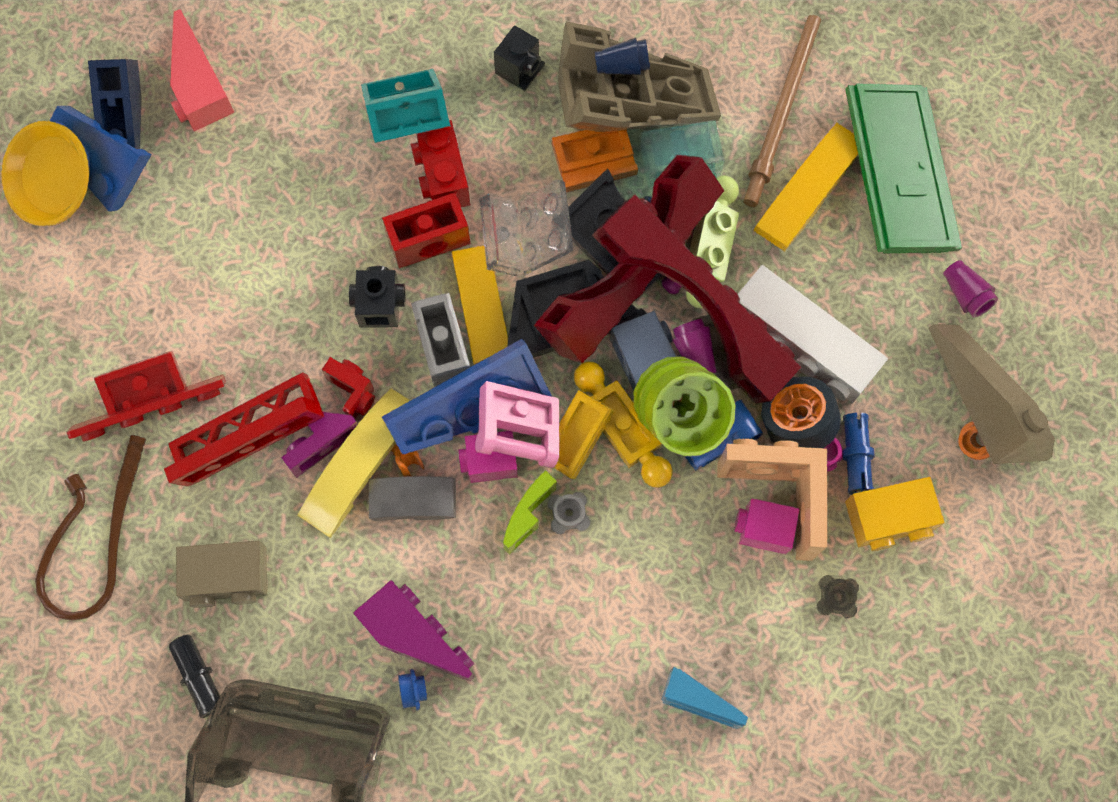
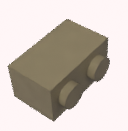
M259 540L176 547V596L185 602L189 601L190 607L215 606V599L231 598V604L256 603V596L268 595L267 548Z

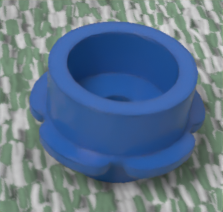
M410 669V673L398 675L403 709L415 707L416 711L420 710L419 702L427 700L424 675L416 676L414 669Z

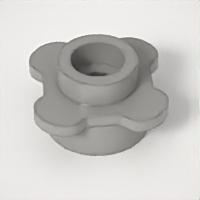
M575 492L573 495L567 494L563 496L553 495L549 499L548 508L553 513L551 529L555 533L563 534L566 530L577 529L579 531L588 529L590 518L586 516L585 505L587 498L583 493ZM572 510L573 515L570 517L566 516L565 511Z

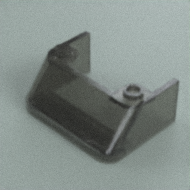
M248 679L231 682L225 687L187 753L185 802H198L208 784L224 788L239 785L248 778L252 769L332 784V802H373L389 731L390 715L386 709L375 704Z

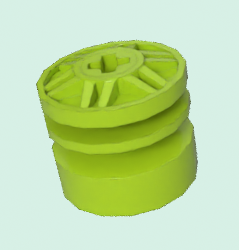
M666 357L651 364L641 374L634 389L633 406L639 421L669 451L682 456H699L716 449L728 437L735 422L736 405L730 389L717 376L709 372L698 362L685 357ZM683 396V398H682L681 401H675L674 404L672 405L673 400H680L681 397Z

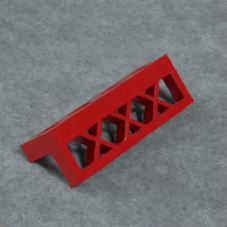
M302 372L169 442L168 445L175 463L164 468L168 482L189 487L325 417L308 374ZM300 387L304 397L301 396L285 405L289 392ZM276 400L275 405L270 404V402ZM263 406L273 409L272 412L251 422L255 410ZM228 424L239 427L238 430L218 440L223 427ZM196 441L205 445L204 448L185 456L184 447Z

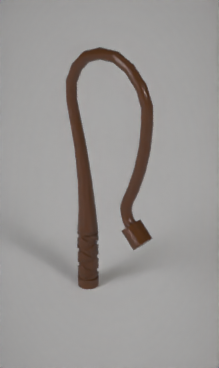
M130 435L129 444L126 449L127 452H125L123 460L124 463H122L118 476L119 480L116 485L110 525L107 584L104 594L96 604L86 610L77 612L60 610L52 604L45 592L44 584L46 571L57 545L85 505L84 490L87 487L80 475H71L64 481L71 495H76L77 501L47 545L35 578L37 596L44 608L56 618L71 621L89 618L100 611L112 597L116 583L117 553L121 525L127 500L138 470V463L141 460V452H143V446H145L146 439L143 437Z

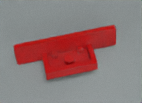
M173 350L94 377L107 414L75 424L66 433L69 439L81 436L84 442L104 435L106 433L105 427L117 423L120 424L121 428L138 424L144 421L143 414L157 409L160 415L176 411L183 407L181 401L195 396L198 402L214 398L221 394L219 388L225 386V376L222 374L186 386Z

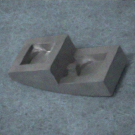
M430 476L369 479V519L385 521L413 518L418 521L456 518V479L453 477Z

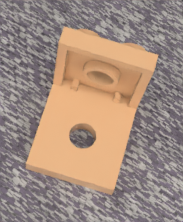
M736 439L733 441V444H727L718 460L717 478L796 482V508H799L796 526V560L813 561L827 548V449L799 447V444L794 441H778L774 443V446L758 445V442L753 439Z

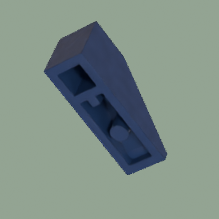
M88 60L94 120L100 123L103 130L112 135L118 134L127 139L128 145L135 149H140L142 96L138 60Z

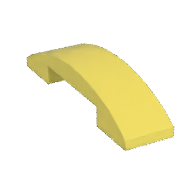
M391 388L369 410L324 469L297 515L329 538L332 537L354 507V500L396 444L382 416L409 402V399Z

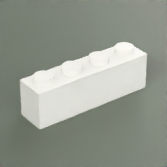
M764 265L760 266L738 293L740 297L739 303L749 313L756 314L766 323L768 327L766 331L776 341L784 343L792 350L795 355L794 360L802 367L800 371L809 377L816 375L832 389L835 398L845 401L847 399L854 403L888 360L885 355Z

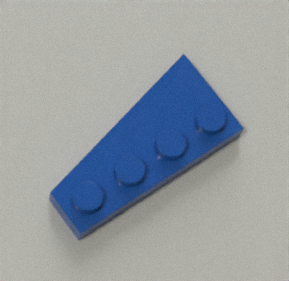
M520 339L382 416L401 453L407 454L452 440L453 436L472 431L473 434L479 432L480 387L486 381L552 397L527 344Z

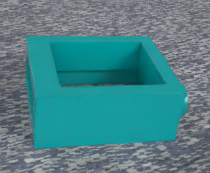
M433 68L361 84L375 143L450 126L443 90ZM397 82L404 84L401 90L395 88Z

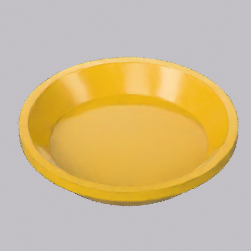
M38 121L22 128L10 141L3 158L1 171L3 191L10 207L21 219L38 226L60 224L70 218L80 207L88 187L89 165L81 141L69 128L51 121Z

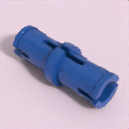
M849 413L843 416L846 448L842 450V457L844 461H847L849 495L857 493V490L863 492L874 489L871 460L875 457L874 448L870 447L869 415L866 413H860V419H857V413Z

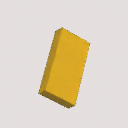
M578 390L559 423V458L554 469L571 479H576L612 417L614 410Z

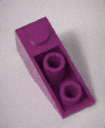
M390 580L353 612L384 649L468 681L475 678L469 670L475 663L459 645L453 650L442 639L448 632L432 614L426 619L415 608L421 601L405 583L398 588Z

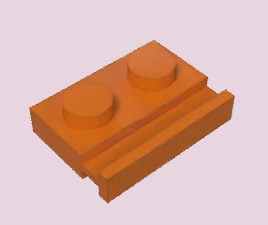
M583 130L552 138L551 144L560 175L564 182L565 192L589 187L607 168L614 180L638 174V166L634 160V153L627 130L612 132Z

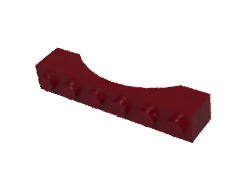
M677 154L654 181L651 204L656 209L657 217L667 228L675 229L684 240H687L694 227L705 214L713 209L715 202L725 190L702 157ZM619 263L607 276L594 285L575 293L558 296L534 326L560 356L583 364L588 357L594 354L598 344L607 333L620 322L622 315L635 299L644 293L645 287L658 272L640 266Z
M634 194L592 235L620 264L640 266L658 272L678 283L696 298L710 316L720 335L727 357L729 377L755 404L770 402L802 368L794 360V353L787 345L776 341L766 331L768 327L759 316L749 313L739 303L740 297L731 287L722 285L712 275L713 270L703 258L694 256L684 246L685 240L679 232L671 227L667 228L657 217L656 209L650 202L643 198L639 199Z

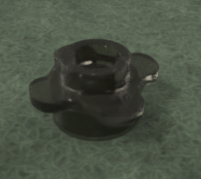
M830 575L822 577L818 583L821 589V600L816 605L819 613L824 616L830 613L841 614L846 619L854 617L857 613L855 603L857 592L859 591L858 583L852 578L846 580L834 579ZM836 593H839L841 595L840 601H837L834 598V595Z

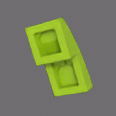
M546 470L529 487L511 516L503 540L504 550L509 555L539 528V520L532 512L557 489V481Z

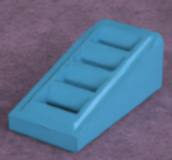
M673 667L670 670L661 699L664 704L735 729L746 725L748 717L743 712L681 669Z

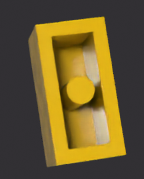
M931 477L854 493L845 501L858 548L870 545L872 551L884 550L896 545L894 539L909 536L911 543L923 541L934 537L933 530H936L945 523Z

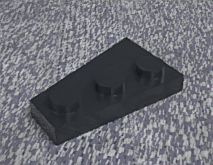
M608 168L555 219L554 223L607 275L619 262L592 234L625 202V199L621 197ZM657 273L645 287L644 293L635 301L637 302L663 275Z

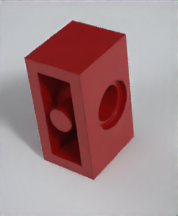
M456 193L382 217L386 235L399 269L471 244L469 227Z

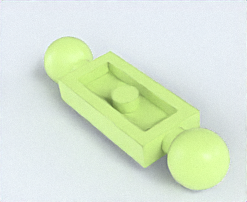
M726 175L716 178L725 191L717 199L713 209L705 214L695 226L690 252L694 256L703 258L713 270L712 275L720 283L725 281L739 212L728 207L737 199L739 187L732 177ZM686 291L688 302L693 307L702 309L703 307L696 298Z

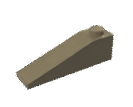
M933 324L928 329L993 464L1040 462L1052 458L1055 438L1048 426L1047 417L1039 409L1037 403L960 325Z

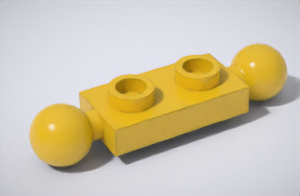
M591 361L580 364L575 370L574 382L580 390L592 393V398L614 410L603 433L624 463L630 468L640 461L642 464L641 476L647 485L654 488L667 485L673 475L672 466L664 457L654 455L653 452L659 449L662 443L639 421L633 401L617 380L607 387L604 385L605 373L599 364Z

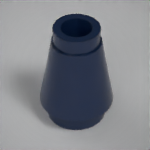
M635 37L602 49V51L595 52L598 74L642 75L641 71L650 70L646 39L637 41Z

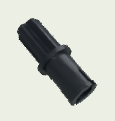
M187 634L174 639L169 644V650L183 677L180 684L181 686H187L199 712V717L205 718L223 709L226 705L222 701L210 675L213 671L212 667H206L192 636Z

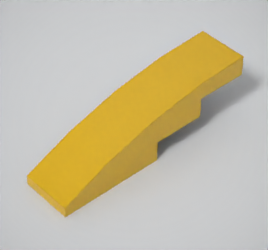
M836 122L783 188L753 231L785 252L814 217L848 168L857 159L858 151L854 133Z

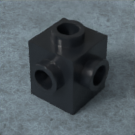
M371 266L366 270H356V284L349 285L350 307H355V317L359 327H398L399 307H405L406 289L405 284H399L395 270H389V268L384 266Z

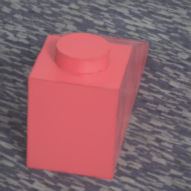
M179 9L174 11L170 80V86L177 100L170 103L180 122L188 120L195 132L233 114L234 111L184 14Z

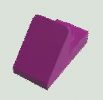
M323 412L325 417L308 425V428L313 433L310 437H300L286 449L287 453L281 458L296 478L344 443L358 425L352 415Z

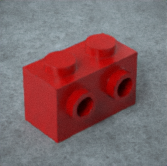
M449 120L450 126L417 133V142L410 145L415 166L423 165L425 176L418 177L423 200L429 198L434 200L456 193L461 207L470 206L469 187L452 120Z

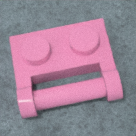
M486 381L480 387L479 432L475 442L476 452L490 455L494 451L538 461L540 466L554 468L559 458V398ZM497 428L540 437L541 445L497 436Z

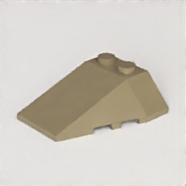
M572 22L565 23L558 71V85L566 127L575 128L580 131L612 132L719 121L721 113L707 68L665 53L663 58L648 53L650 70L641 71L642 75L598 74L595 52L602 51V49L621 42L610 39L611 32L605 29Z

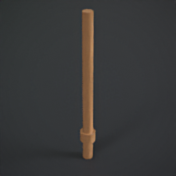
M809 15L807 17L759 157L753 161L748 176L751 180L743 203L749 207H757L764 185L770 182L774 171L772 162L821 24V18L816 15Z

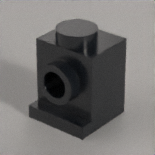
M515 25L494 51L495 74L523 91L527 90L545 65V62L539 56V39Z

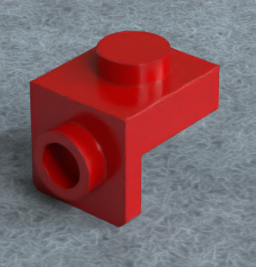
M330 357L322 368L326 380L351 394L342 409L344 414L352 415L355 420L359 414L362 416L366 415L375 400V395H373L374 387L371 380L363 376L364 371L353 362L344 359L340 363Z

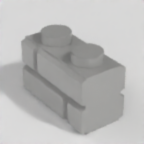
M441 294L411 303L433 386L436 387L470 368L450 294Z

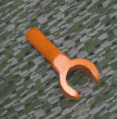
M397 444L394 445L391 451L395 456V461L403 477H412L407 468L411 464H417L421 469H425L417 451L402 454Z

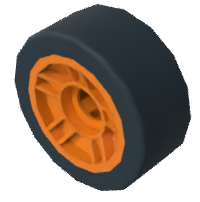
M809 376L792 377L770 402L762 403L761 417L773 444L778 441H794L799 444V447L824 449L834 440L840 429L841 414L832 389L821 380ZM798 415H802V417H805V418H803V419H797V416H798Z

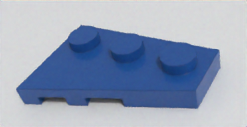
M69 105L57 106L50 121L69 128L81 141L89 165L88 188L109 212L119 210L123 207L152 154L143 149L133 148L127 144V139L118 134L112 135L101 128L100 123Z

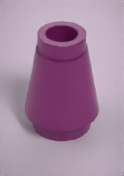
M962 260L954 262L944 271L943 275L947 279L964 313L969 312L973 318H976L989 311L997 303L996 288L969 266L965 265Z
M703 319L690 321L674 328L675 338L672 341L681 356L698 362L713 374L717 373L710 328L705 327Z

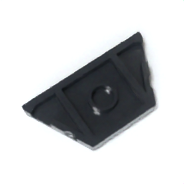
M588 259L517 280L507 347L522 339L527 344L533 358L554 352L555 349L536 329L534 324L558 296L575 293L594 285L604 278L602 271ZM631 304L617 325L645 315L647 312L642 308L638 310Z

